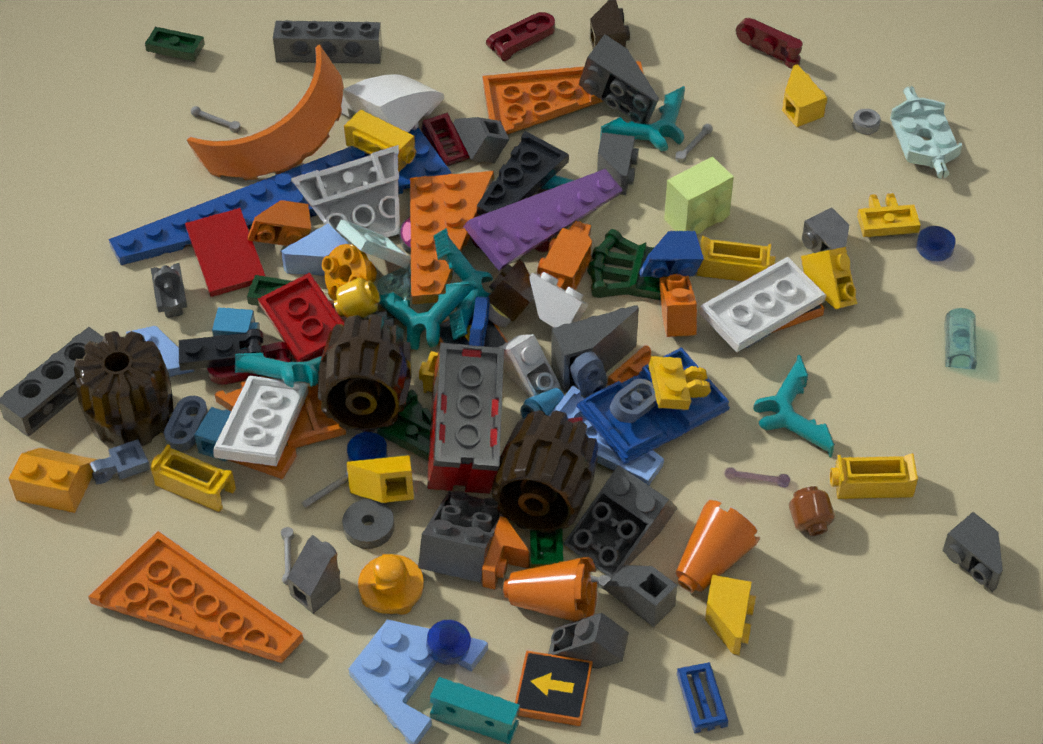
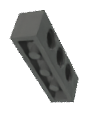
M275 21L273 44L276 62L316 63L315 47L320 44L332 63L381 64V22Z
M90 327L74 336L68 344L58 352L53 353L48 360L34 371L28 373L23 380L0 397V410L3 418L27 437L32 435L78 397L74 374L76 359H83L85 356L84 346L89 341L99 343L103 341L104 337Z

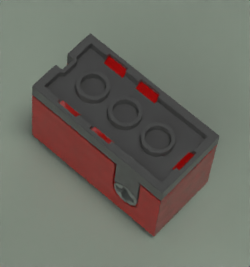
M449 343L440 344L433 373L427 489L452 491L453 486L458 485L465 486V492L490 494L494 477L500 466L504 348Z

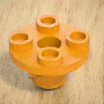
M353 244L337 246L329 256H325L322 260V269L328 294L334 301L337 300L336 292L340 286L357 278H363L373 283L376 280L377 271L375 265L369 261L365 252L360 251Z
M383 554L371 560L362 569L358 579V589L365 607L383 614L397 613L404 615L412 610V607L422 596L424 579L421 569L411 559L401 555Z

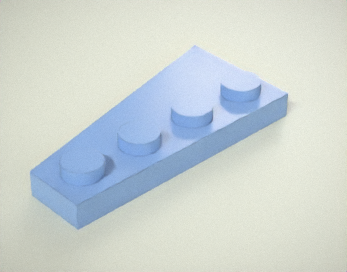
M573 385L553 411L565 412L568 418H583V423L587 425V436L597 439L599 447L597 463L613 471L619 465L647 485H650L663 467L664 458L652 450L624 465L576 407L577 403L585 398L581 396V391Z

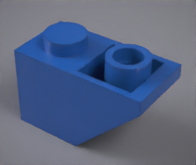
M668 231L648 254L639 271L640 277L660 278L672 274L694 276L704 260L696 232Z

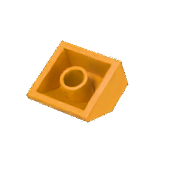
M37 448L21 453L8 479L16 501L75 513L93 477L90 463L98 459Z

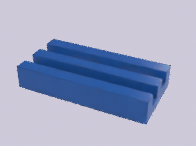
M710 662L677 668L678 681L694 734L700 733L701 729L704 728L710 731L719 725L721 728L728 727V718ZM701 672H704L717 714L716 717L711 715L699 677ZM687 675H691L704 719L700 720Z

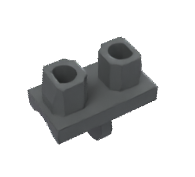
M180 263L173 264L171 267L164 265L161 268H151L158 313L165 312L167 318L181 316L183 314L182 308H187V301Z

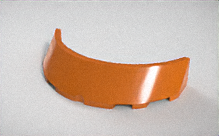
M320 44L315 47L316 66L309 88L299 103L280 121L261 132L240 139L209 141L190 137L186 140L196 158L210 174L221 177V175L242 177L244 180H257L258 176L273 172L277 175L301 164L306 157L312 156L330 137L329 132L335 121H339L342 113L341 104L344 84L340 73Z

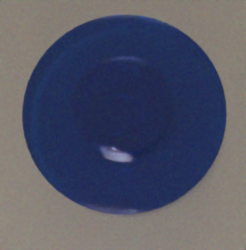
M929 226L920 231L916 248L919 254L928 260L943 261L953 254L956 240L948 229L940 226Z
M363 432L355 435L347 445L348 461L388 458L385 439L373 432Z
M442 620L435 623L429 629L426 649L430 657L440 664H457L468 655L471 636L468 629L460 622Z

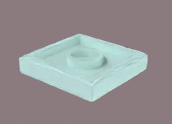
M344 219L340 220L336 229L360 251L401 267H408L411 261L410 257L388 237Z

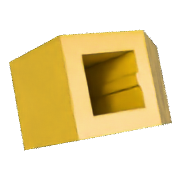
M798 64L792 68L785 89L782 107L783 113L797 128L824 117L827 104L825 92L817 87L810 75L805 73Z
M846 247L801 256L804 273L827 295L825 301L835 309L857 304L856 288L852 280L850 259L847 255Z
M410 455L347 462L351 494L381 503L414 500Z
M712 575L705 621L730 652L734 655H739L741 643L748 644L751 624L745 623L746 614L753 616L756 596L750 595L752 582Z

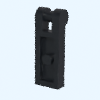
M250 329L243 334L179 340L180 370L235 365V354L263 353L264 355V348L261 346L264 342L263 332L260 329Z

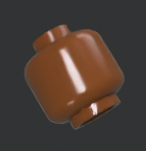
M816 486L805 487L796 491L793 494L794 498L789 502V510L796 530L808 532L809 536H817L827 532V526L835 519V513L828 493L818 490Z

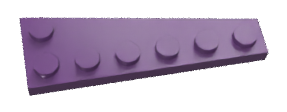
M603 169L470 219L466 222L464 228L498 271H500L507 264L513 263L560 233L562 228L570 227L575 221L581 220L619 196L623 189L609 172Z

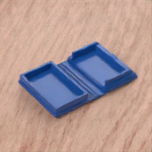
M682 347L663 356L681 358L684 370L690 366H697L699 368ZM649 364L642 367L639 375L623 383L618 381L586 397L576 405L624 465L730 409L728 399L708 378L706 381L710 384L711 392L704 398H691L688 410L658 408L656 402L655 406L633 423L618 421L610 411V404L614 396L636 379H645L652 382Z

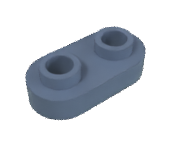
M589 351L578 356L572 363L570 372L575 387L586 398L606 388L607 376L602 361L594 352Z
M636 379L620 390L610 404L612 415L620 422L633 423L650 411L657 402L653 383L645 379Z
M187 396L177 403L164 430L166 444L170 445L172 449L185 451L196 443L194 434L208 413L204 399L199 396Z

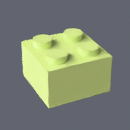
M712 156L668 179L664 220L675 231H695L696 234H700L717 222L724 221L730 216L734 176Z

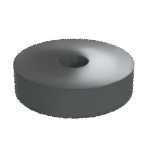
M371 499L360 500L349 506L343 515L342 523L345 537L354 546L365 549L379 547L386 543L394 532L393 513L385 503ZM366 522L373 523L371 525H364Z

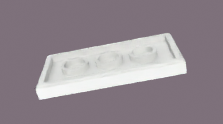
M786 257L702 304L699 307L698 313L738 352L823 303L827 295L789 257Z
M248 376L213 449L214 458L277 466L308 395V384L294 382V387L292 388L288 387L283 380Z

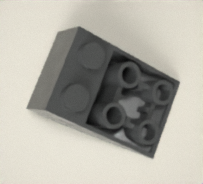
M604 34L587 57L578 85L583 87L588 94L595 95L605 101L610 108L617 109L627 115L634 123L649 124L659 98L629 50Z
M638 305L620 308L613 312L591 316L584 320L552 328L551 367L563 393H567L573 385L575 386L570 367L581 354L589 351L594 352L602 361L605 373H607L637 346Z
M618 465L563 544L579 556L593 559L595 567L612 578L625 565H630L661 533L677 510V507L668 498Z
M448 491L422 533L418 568L481 583L482 567L499 517H503L498 512L497 502L493 498L482 499L469 496V494L462 491Z

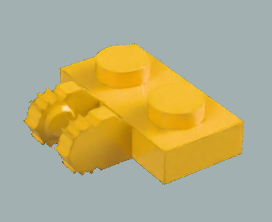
M887 193L885 199L887 207H881L877 195L872 194L869 196V208L858 209L857 218L863 237L919 233L921 224L915 205L898 206L894 193Z
M651 356L649 370L658 408L688 410L691 398H704L711 392L710 384L706 381L708 379L706 369L690 366L684 370L681 358Z

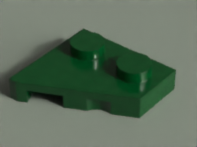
M411 389L408 392L405 409L403 412H399L397 421L389 427L378 428L377 434L429 461L431 412L427 407L423 408L418 401L417 393Z

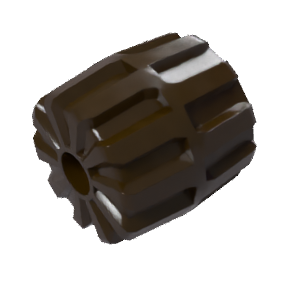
M354 315L345 319L344 325L336 324L330 331L318 372V398L321 400V409L325 416L336 421L339 427L348 431L353 429L363 431L364 433L375 432V429L391 426L397 421L399 412L404 411L412 377L410 342H403V329L398 325L391 327L386 325L382 316L372 315L369 320H364L361 316Z
M112 331L105 333L103 341L99 343L89 341L84 346L85 356L83 359H76L74 374L78 403L94 436L103 443L106 441L113 443L115 447L137 439L141 446L152 443V439L159 433H164L169 421V415L174 411L171 380L160 350L153 341H145L142 334L133 331L128 332L124 337H120L118 332Z
M541 410L534 411L528 414L526 419H521L517 422L501 453L500 466L492 485V498L497 502L498 512L503 517L517 524L519 528L527 531H539L543 534L554 533L555 530L560 528L567 529L575 522L592 487L598 459L597 452L599 447L597 439L587 436V425L581 420L572 423L568 421L565 412L557 410L553 411L551 416H547Z

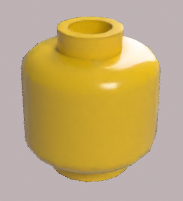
M357 278L337 289V300L334 301V306L341 317L345 316L348 318L359 315L364 318L377 311L380 295L372 281Z

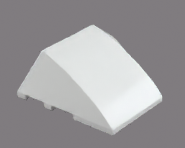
M397 74L382 75L362 80L343 90L341 108L342 114L348 117L361 109L409 132L411 129L416 130L419 127L418 121L423 116L430 115L444 99V94L407 76Z
M399 145L325 170H316L291 178L292 182L325 225L329 224L349 244L353 243L336 229L340 220L343 219L388 238L399 235Z

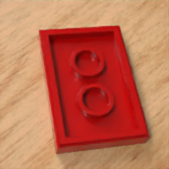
M241 208L185 223L210 297L251 286L255 275L265 276L253 241H248L249 230Z
M310 272L258 298L260 307L297 362H307L321 357L330 331L336 324L344 325V321Z

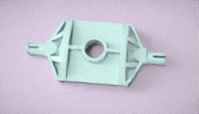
M908 86L903 90L907 100L893 108L890 117L905 158L909 163L935 168L938 178L942 179V176L946 178L949 175L946 163L960 155L962 143L957 145L944 114L945 103L919 98L913 86L909 88ZM922 137H927L930 140H924Z

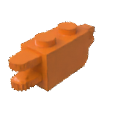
M575 221L569 229L562 228L557 238H552L546 258L542 257L540 259L537 274L541 276L543 272H546L559 280L557 286L566 291L569 286L576 290L589 263L592 261L591 225Z

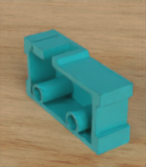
M438 677L430 695V703H433L430 718L511 744L519 725V720H516L520 711L519 704L467 687L461 683Z

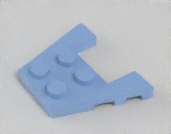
M387 619L348 668L349 676L373 704L378 705L387 716V720L391 725L403 734L408 744H418L432 726V720L407 705V701L441 656H445L472 672L488 651V642Z

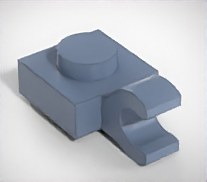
M138 439L108 449V458L98 459L90 463L93 470L92 476L96 484H103L109 481L116 473L121 480L150 469L149 461Z

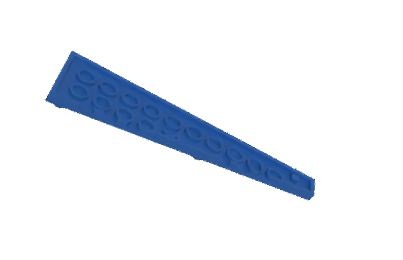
M419 127L408 132L414 135L416 155L413 161L399 172L398 195L403 194L404 189L410 188V178L452 174ZM350 146L110 238V247L120 265L153 258L164 253L180 251L184 249L185 245L191 244L185 223L241 208L246 225L250 229L257 215L280 200L308 204L310 217L317 216V213L292 182L291 178L316 170H325L370 156V154Z

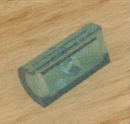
M966 308L952 309L946 314L944 320L945 367L976 369V316L973 311Z

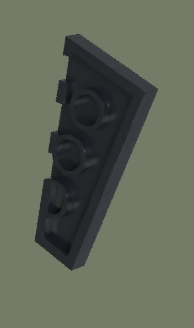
M524 131L521 136V142L513 148L510 153L511 157L506 165H502L496 181H492L477 204V214L481 216L533 196L569 163V154Z

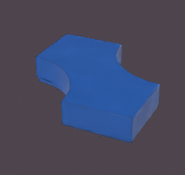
M477 296L475 298L469 345L484 347L489 320V297Z

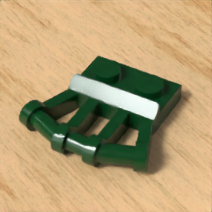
M610 229L605 234V240L593 249L591 255L593 261L589 263L587 269L592 280L590 287L592 296L602 298L631 295L661 301L659 278L640 277L639 273L648 254L654 247H648L646 242L638 245L622 237L619 231ZM615 247L627 254L610 252V250ZM604 264L632 268V270L608 267ZM603 279L618 281V283L607 284Z

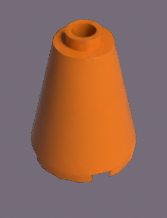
M709 500L703 506L676 570V575L679 578L678 584L691 593L695 590L698 592L705 590L711 584L712 575L721 576L755 547L760 540V536L755 537L757 529L747 518L731 507L728 512L720 509L721 502L716 500Z
M582 557L512 572L509 579L504 581V597L509 599L510 604L513 606L572 622L593 616L597 602V582L591 581L590 572H596L595 564L590 557Z

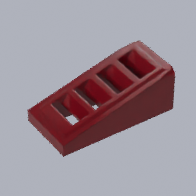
M448 112L423 120L421 131L446 166L470 159ZM444 130L443 133H440V134H436V133H435V132ZM446 137L449 138V139H447V140H444V141H441V142H440V139H443V138H446ZM451 144L454 145L453 147L447 149L443 148L444 146H448ZM456 151L459 152V154H456V155H453V156H450V157L447 156V154H450V153H453V152H456Z

